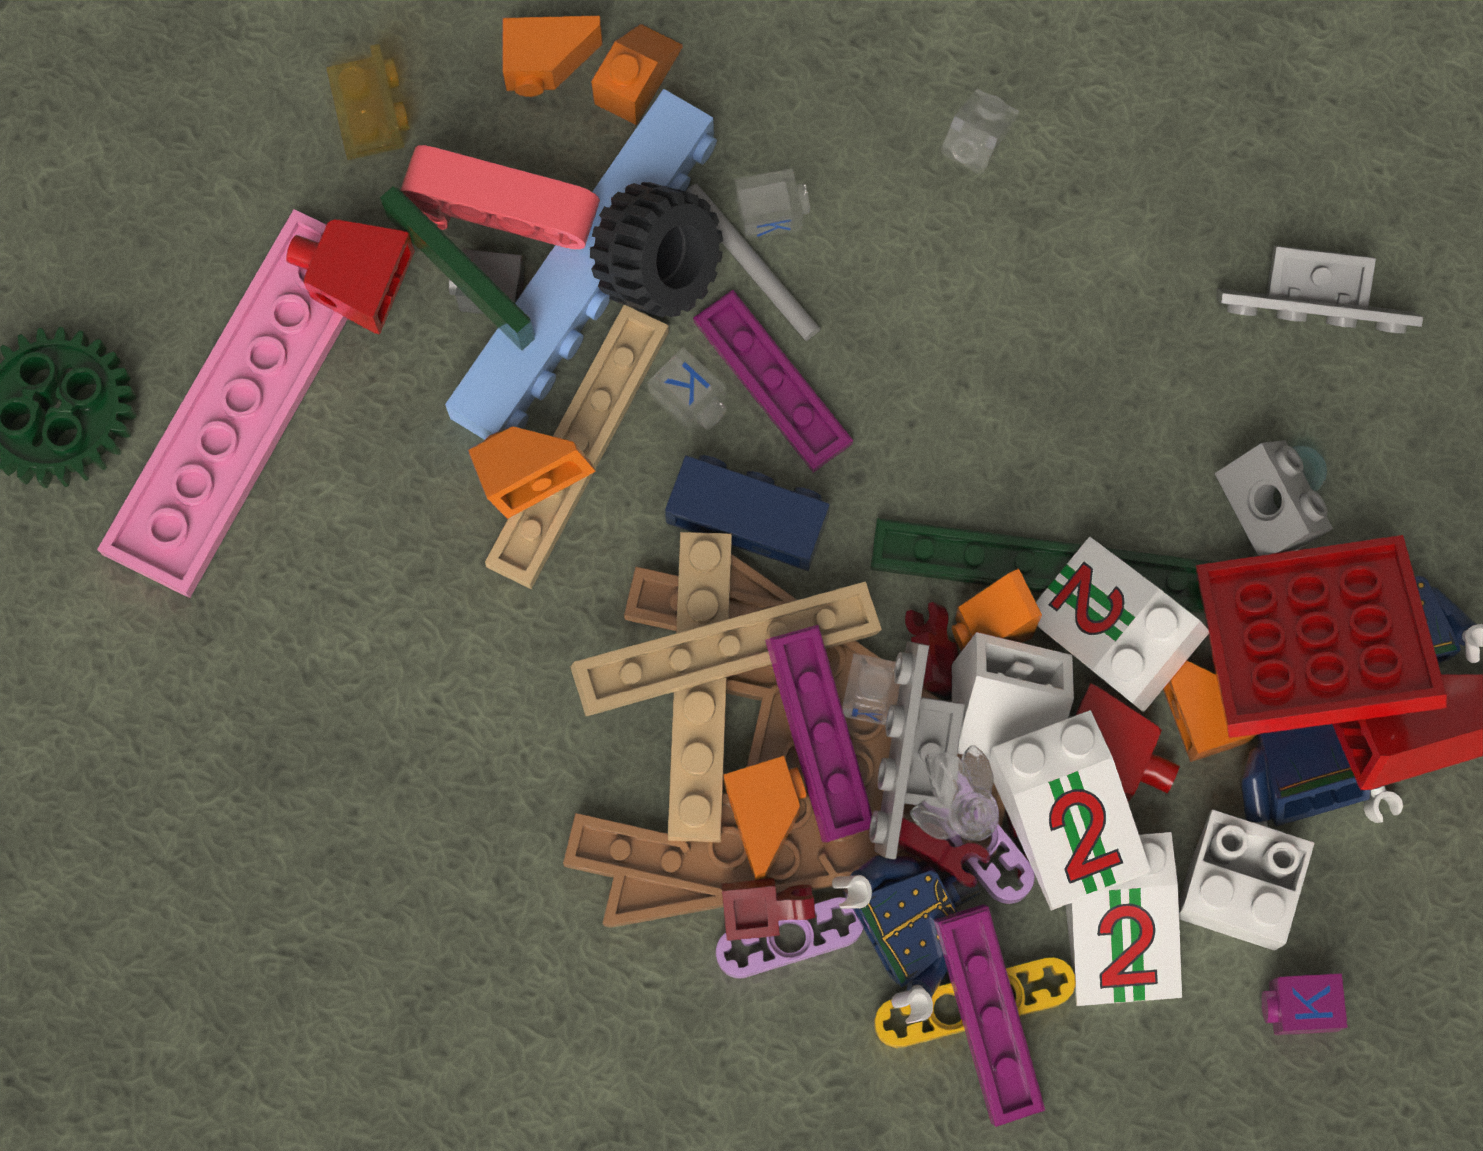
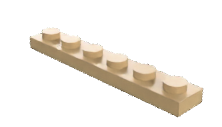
M623 305L553 437L573 441L592 462L595 470L669 333V326L626 305ZM593 473L508 518L485 561L486 567L532 589Z
M680 532L676 634L729 619L732 534ZM727 677L674 692L668 841L721 842Z
M865 581L575 661L570 668L585 715L590 716L771 665L765 639L819 625L825 649L876 635L882 629Z

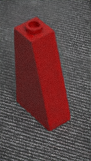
M1441 674L1447 694L1446 708L1332 724L1360 790H1372L1482 757L1483 674Z

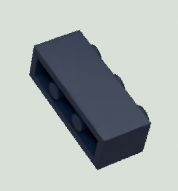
M685 455L665 508V518L667 524L693 533L732 534V546L809 572L829 517L830 504L823 502L821 495L806 488L795 487L793 491L775 486V481L762 473L747 471L746 475L728 470L727 465L717 458L700 455L698 459Z

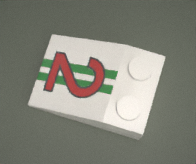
M1090 536L1036 601L1042 614L1038 627L1143 712L1209 634V630L1199 619Z
M1091 710L992 747L987 766L988 771L1051 911L1150 872L1151 869L1113 757Z
M1171 832L1139 835L1151 869L1149 873L1065 905L1072 970L1076 981V1006L1182 998L1178 883Z

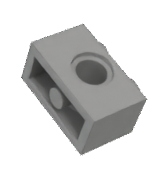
M1286 440L1261 443L1214 473L1258 556L1299 550L1333 529L1327 518L1328 511L1324 500L1317 492L1311 489L1302 472L1303 462L1300 456L1292 447L1288 446ZM1275 488L1279 490L1282 497L1280 509L1277 508L1273 500Z

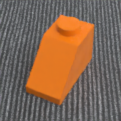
M600 16L503 18V76L506 90L515 91L518 95L525 97L541 95L544 90H555L603 44Z
M642 24L638 25L614 42L593 77L591 83L594 104L637 125L679 55L683 45Z
M514 426L488 436L484 442L468 450L487 499L507 519L596 472L592 462L573 441Z
M1017 569L1008 573L958 607L955 616L957 624L952 626V632L961 651L976 632L1020 643L1032 639L1042 614L1020 570Z
M1186 660L1163 688L1190 762L1247 744L1257 735L1228 737L1216 674Z
M784 756L723 775L724 786L754 880L767 878L799 816V799L807 797L798 768L788 770Z

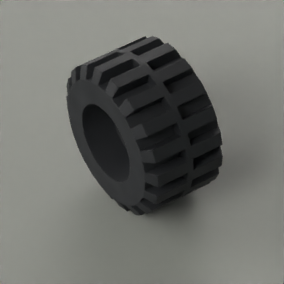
M642 182L641 185L633 183L626 186L625 193L617 192L611 197L612 205L610 207L604 206L599 214L601 222L598 227L594 226L592 237H595L594 246L590 247V258L595 260V264L591 268L593 277L600 280L598 287L602 293L609 295V299L616 303L661 317L665 315L669 317L680 316L682 310L688 312L695 307L697 298L703 300L708 293L707 286L710 282L714 283L718 274L715 270L717 263L721 262L723 253L719 251V244L723 241L722 231L716 228L720 222L715 212L710 211L711 205L706 200L698 198V195L652 182Z

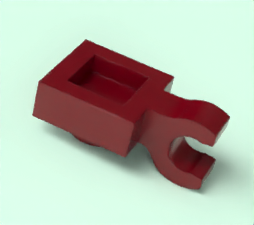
M931 602L928 603L929 619L925 624L923 614L914 610L906 611L905 624L908 631L916 635L911 637V642L929 646L923 689L948 697L952 695V664L958 657L957 644L948 640L947 625L949 617L946 608Z
M902 818L898 842L899 849L942 872H949L959 883L966 887L974 888L976 886V877L965 872L963 864L969 858H978L988 864L991 858L983 846L976 843H966L959 847H952L945 840L948 834L935 824L925 819H920L916 825Z
M774 878L721 883L727 941L780 936L778 921L807 920L816 917L811 885H796L776 893Z

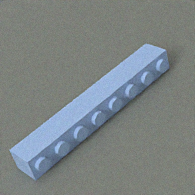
M662 90L592 191L599 197L600 202L585 248L569 249L555 245L515 304L531 319L535 340L521 351L498 328L446 402L445 406L451 420L484 440L488 436L502 432L512 426L525 428L529 415L525 412L535 397L539 400L546 397L556 379V374L552 372L562 358L570 360L575 355L583 340V334L580 331L589 318L597 320L603 314L610 301L609 295L602 293L599 289L598 284L600 280L593 277L591 270L595 260L590 258V247L594 246L595 237H592L594 226L598 227L601 222L599 214L604 206L610 207L612 205L611 197L617 192L625 193L626 186L633 183L641 185L642 182H652L685 192L690 183V177L687 175L696 162L704 164L715 148L717 139L714 138L712 116L669 91Z

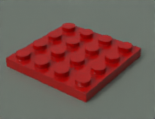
M1403 535L1196 565L1197 580L1206 626L1209 630L1208 636L1229 738L1446 708L1447 694Z

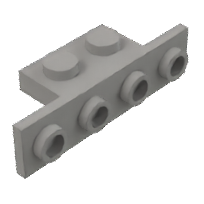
M1274 245L1266 294L1217 288L1216 299L1221 303L1228 304L1227 312L1257 316L1258 308L1277 310L1276 318L1306 322L1307 314L1309 313L1327 316L1326 324L1351 328L1356 327L1357 319L1377 322L1376 330L1391 333H1406L1407 325L1422 327L1423 316L1413 311L1368 306L1376 258L1371 256Z
M909 641L906 643L905 652H899L895 662L894 682L900 684L897 705L890 706L887 714L886 735L892 737L889 758H882L879 766L878 789L884 790L880 811H874L869 830L870 842L875 843L874 851L889 859H896L905 803L949 810L965 704L921 697L929 646Z

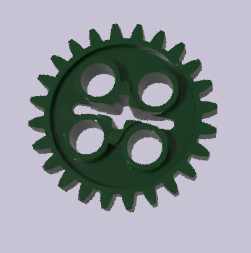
M63 327L57 329L54 339H50L43 328H38L36 342L31 344L26 337L19 334L18 350L12 351L3 344L0 346L1 353L5 358L0 363V469L7 476H10L17 470V477L26 485L36 474L37 481L43 488L49 487L53 475L57 476L64 487H69L71 473L75 471L87 481L89 480L87 466L94 463L99 468L105 470L107 465L102 455L106 451L116 455L122 453L114 442L115 438H130L132 435L129 429L122 423V420L134 419L137 416L131 406L124 404L137 398L131 386H125L131 380V376L125 368H118L121 361L114 351L105 354L107 348L100 339H96L89 345L88 337L81 330L70 341L69 334ZM72 368L73 370H71L70 372H68V373L66 374V376L64 377L63 375H64L66 369ZM44 369L50 370L49 376L41 384H30L31 378L35 373ZM90 384L96 385V390L91 397L85 400H76L77 393L81 388ZM58 401L61 402L59 408L50 407L47 412L44 410L47 405L55 406ZM30 414V420L25 427L19 430H11L12 423L18 416ZM70 429L77 430L76 437L71 443L64 446L57 445L58 438L63 432ZM43 437V441H42L41 445L38 446V447H35L34 444H36L37 442H39V441L41 440V438Z

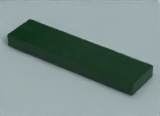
M392 186L380 197L387 218L399 230L408 232L411 241L521 351L535 340L531 319L401 190Z

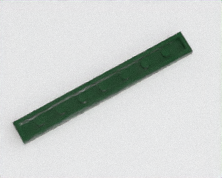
M877 518L870 570L990 586L1008 573L1019 569L1030 591L1044 593L1082 545ZM1106 548L1187 611L1204 613L1196 565L1214 562Z

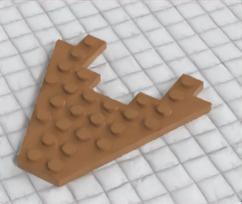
M731 554L729 619L797 600ZM636 567L624 613L625 620L676 631L679 576ZM852 641L825 650L873 815L875 810H881L884 790L878 789V771L882 758H889L892 737L886 735V719L890 706L897 705L900 684L894 682L893 666L857 641ZM772 664L728 676L726 683L727 694L762 701L747 767L784 756L788 770L798 768L807 796L806 798L799 799V816L766 879L774 878L776 893L796 885H811L812 891L833 887L832 880L835 877L850 876L853 871L873 856L880 855L874 851L875 843L870 842L869 830L830 842H822ZM922 688L921 697L938 699ZM853 709H858V713L882 714V715H871V716H873L874 718L880 720L881 722L875 721L874 719H872L871 717H869V716L866 715V714H857V717H856V716H852V711H853ZM957 753L954 773L965 782L1001 827L1005 806L988 771L989 760ZM953 787L949 809L954 815L951 820L945 821L951 829L954 828L960 817L973 811L968 804L964 806L961 812L958 811L951 801L952 795L955 792ZM722 793L721 842L668 841V834L575 813L563 862L564 867L613 878L603 919V925L611 928L723 907L721 883L754 880L728 795ZM904 804L902 818L916 825L920 819L931 822L921 810L920 805ZM970 823L961 830V841L963 844L976 843L986 849L990 845L991 835L983 824ZM899 848L897 849L896 856H909L917 861H921ZM996 851L990 858H993L996 855Z

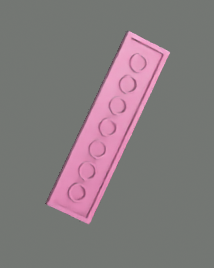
M293 209L97 550L103 556L188 598L191 597L348 320L346 317L312 299L304 285V276L307 270L289 264L286 261L289 244L295 235L319 242L326 224Z

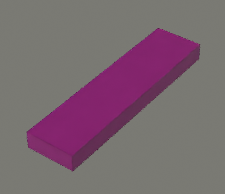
M734 290L693 317L695 325L813 473L853 444V439Z
M819 625L765 639L822 842H830L869 830L872 812Z
M982 904L935 919V927L991 1124L997 1127L1045 1111L989 907Z

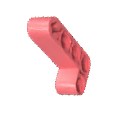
M426 145L415 147L401 187V191L433 223L438 224L437 227L440 230L447 229L450 218L454 217L569 249L585 248L600 202L596 194L577 185Z

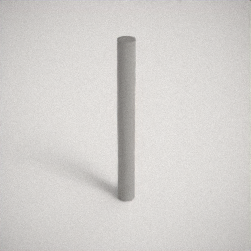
M698 184L689 187L685 192L698 195V198L706 200L711 205L710 211L717 214L720 222L716 228L722 231L723 245L802 338L807 341L817 334L821 328Z

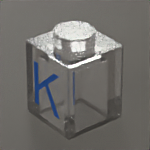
M793 168L735 179V199L746 241L802 231L803 214L810 213V203L806 185L796 184Z
M684 347L648 381L649 396L691 435L701 426L706 430L712 428L727 410V407L724 405L727 401L726 386Z
M853 654L842 707L844 717L886 725L889 708L891 705H897L900 684L894 682V661Z

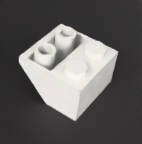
M976 632L952 664V702L965 704L957 753L989 760L992 747L1068 719L1074 700L1072 655Z
M1212 809L1188 867L1178 901L1179 919L1274 951L1287 942L1314 842Z

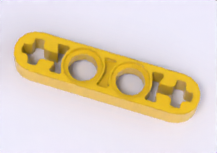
M1055 957L1043 958L1006 968L1010 985L1014 991L1019 1016L1056 1007L1066 1002L1075 989L1076 981L1072 968L1064 960ZM1044 968H1051L1054 975H1063L1065 983L1058 988L1059 996L1051 997L1048 989H1042L1029 994L1035 1004H1024V988L1016 976L1017 974H1027L1026 984L1042 979L1044 977ZM952 984L938 986L932 996L933 1012L927 1021L933 1031L923 1033L922 1022L907 1026L906 1036L903 1038H897L894 1030L885 1031L883 1022L890 1019V1010L895 1009L891 1000H889L878 1009L874 1019V1028L878 1038L885 1045L901 1048L965 1031L962 1019L956 1024L947 1025L941 1023L934 1014V1004L939 997L943 995L955 996ZM910 1004L899 1008L902 1016L910 1015Z

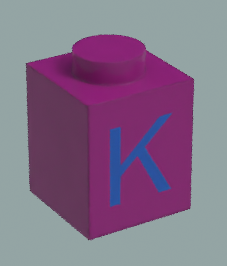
M1342 974L1277 977L1269 982V991L1262 992L1263 1018L1265 1023H1273L1274 1035L1338 1032L1348 1028Z

